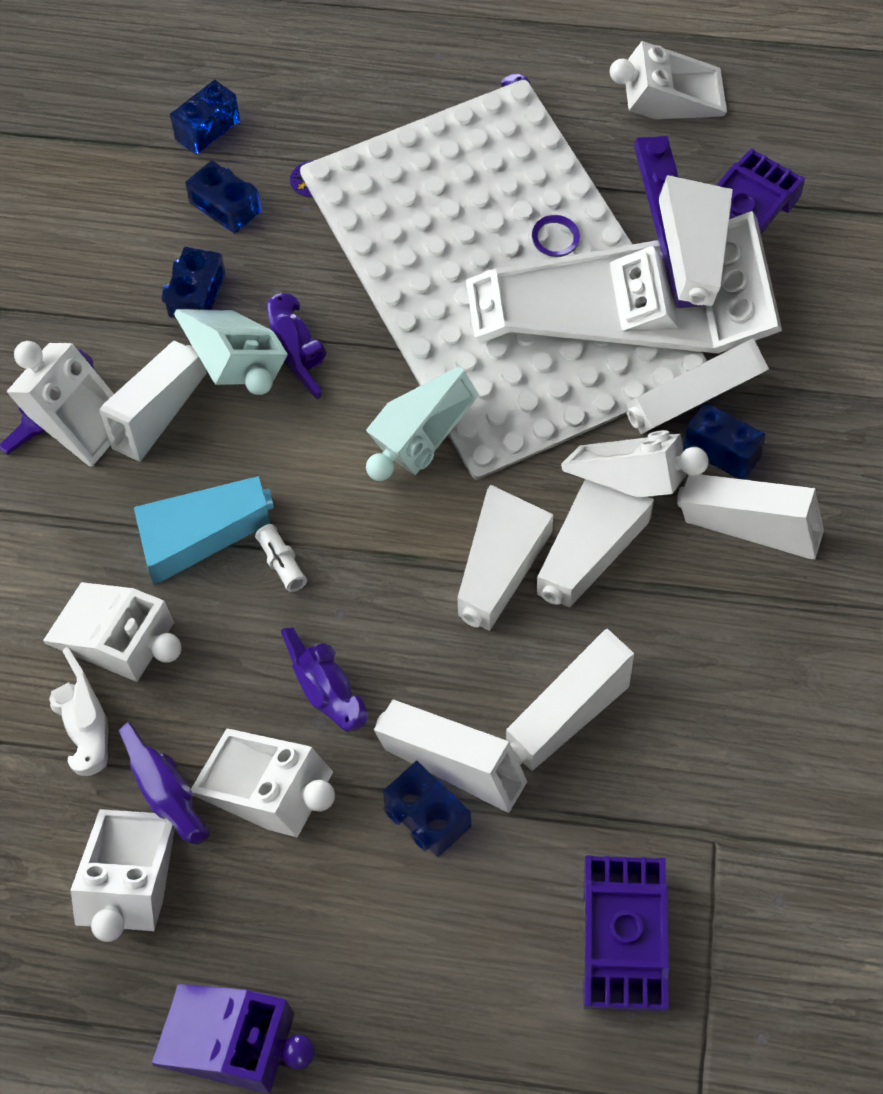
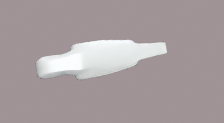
M66 647L62 651L77 677V683L73 685L68 682L51 691L49 701L53 712L62 716L69 737L78 746L74 756L68 757L71 769L78 775L91 776L100 772L107 765L108 720L83 670L70 649Z

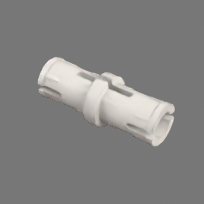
M273 524L261 527L256 532L255 538L268 556L267 563L269 567L277 571L286 590L289 592L300 590L306 585L307 578L294 560V551L290 546L285 545Z

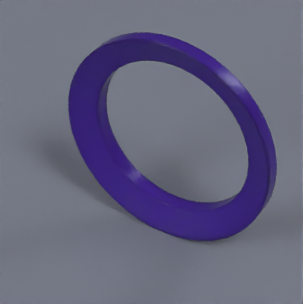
M545 216L539 219L532 229V242L534 246L547 256H566L578 246L580 239L579 229L572 220L565 216ZM550 223L562 224L572 232L573 242L563 251L547 250L538 240L539 230Z

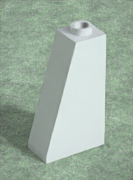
M667 175L659 196V204L678 300L712 307L721 286L733 189Z
M754 338L629 401L626 403L628 419L633 427L638 428L640 434H643L769 370Z
M173 341L102 405L99 411L113 450L139 462L142 461L207 374L206 368L193 346H185Z
M700 474L696 476L688 475L685 487L681 486L678 492L677 504L682 509L686 523L808 559H816L824 528L815 488Z
M585 479L537 577V595L551 604H562L571 607L649 523L654 499L650 497L637 498Z
M489 486L458 594V616L464 622L473 627L480 626L488 631L491 630L551 536L553 514L497 487Z
M608 629L604 630L506 729V741H509L519 764L524 763L533 771L629 688L634 653Z
M394 699L377 720L374 731L386 751L509 813L527 783L509 741Z

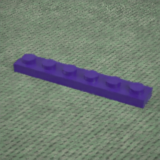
M668 136L636 138L634 149L676 308L706 306L678 300L659 204V196L667 175L679 178Z

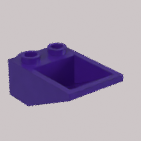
M178 984L152 1065L271 1094L281 1058L288 1067L303 1069L312 1062L315 1048L312 1041L304 1035H293L288 1038L295 1013L286 999L242 989ZM270 1023L267 1035L263 1034V1028ZM257 1064L256 1071H251V1067Z

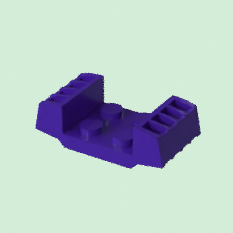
M750 148L738 162L731 166L716 186L733 189L729 219L753 211L757 217L760 234H762L780 210L786 213L791 211L802 195L805 178Z
M585 855V973L583 979V1009L666 1012L668 1010L669 973L666 858Z

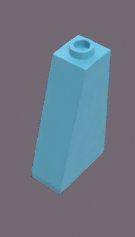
M259 476L134 507L145 559L153 584L172 577L254 533L261 527L270 524L268 510L274 509L269 488L262 490Z

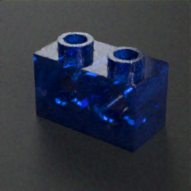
M215 79L170 113L175 140L195 155L200 153L240 121L236 94Z
M213 160L208 162L185 182L189 203L234 234L261 212L259 192L256 187L250 182H244L235 176L229 168L222 167Z
M184 246L180 258H176L173 263L172 278L169 284L166 283L162 291V302L166 304L170 318L176 319L174 315L176 309L212 310L226 275L222 253Z
M704 402L687 426L683 450L685 451L690 447H698L707 454L709 464L738 479L745 480L761 458L766 434Z
M417 760L383 790L385 805L383 809L387 816L397 825L403 823L412 832L410 833L412 840L425 852L430 849L439 857L471 828V811ZM407 794H417L421 797L414 803H406L402 800ZM436 819H441L448 823L446 827L438 830L428 825Z

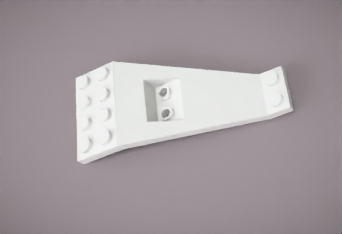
M753 211L729 219L721 286L712 307L676 308L658 240L495 268L466 280L474 338L480 343L509 332L719 354L752 338L756 341L782 331L758 221ZM641 273V276L638 279H635V277ZM644 302H647L645 307L640 308Z

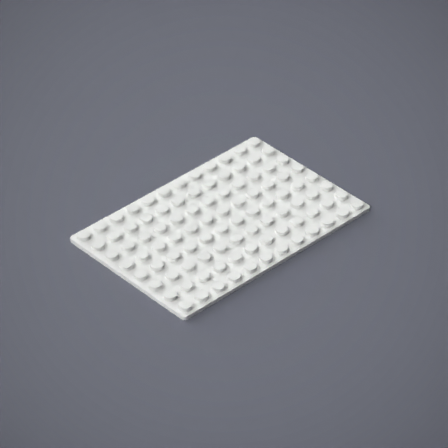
M520 80L307 163L300 168L301 177L419 385L421 386L459 366L466 372L479 393L477 399L448 434L470 475L476 480L627 415L628 408L626 403L707 362L703 353L698 351L509 332L482 343L474 338L467 279L495 268L558 258L541 253L532 242V229L539 219L548 215H561L569 218L576 224L580 233L579 243L576 249L566 256L633 245L526 80ZM550 223L539 230L538 240L547 250L563 251L572 244L573 235L566 226L559 223ZM641 273L638 274L635 277V279H638L641 276ZM644 302L640 308L645 307L647 302Z

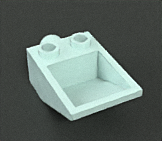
M176 309L174 313L176 319L215 385L246 384L247 389L255 395L266 394L271 389L273 381L288 355L274 331L233 310Z
M458 366L386 404L366 429L367 433L383 451V453L372 455L366 463V471L370 478L376 481L387 480L394 471L393 461H396L414 475L431 463L435 450L479 396V393L462 368Z

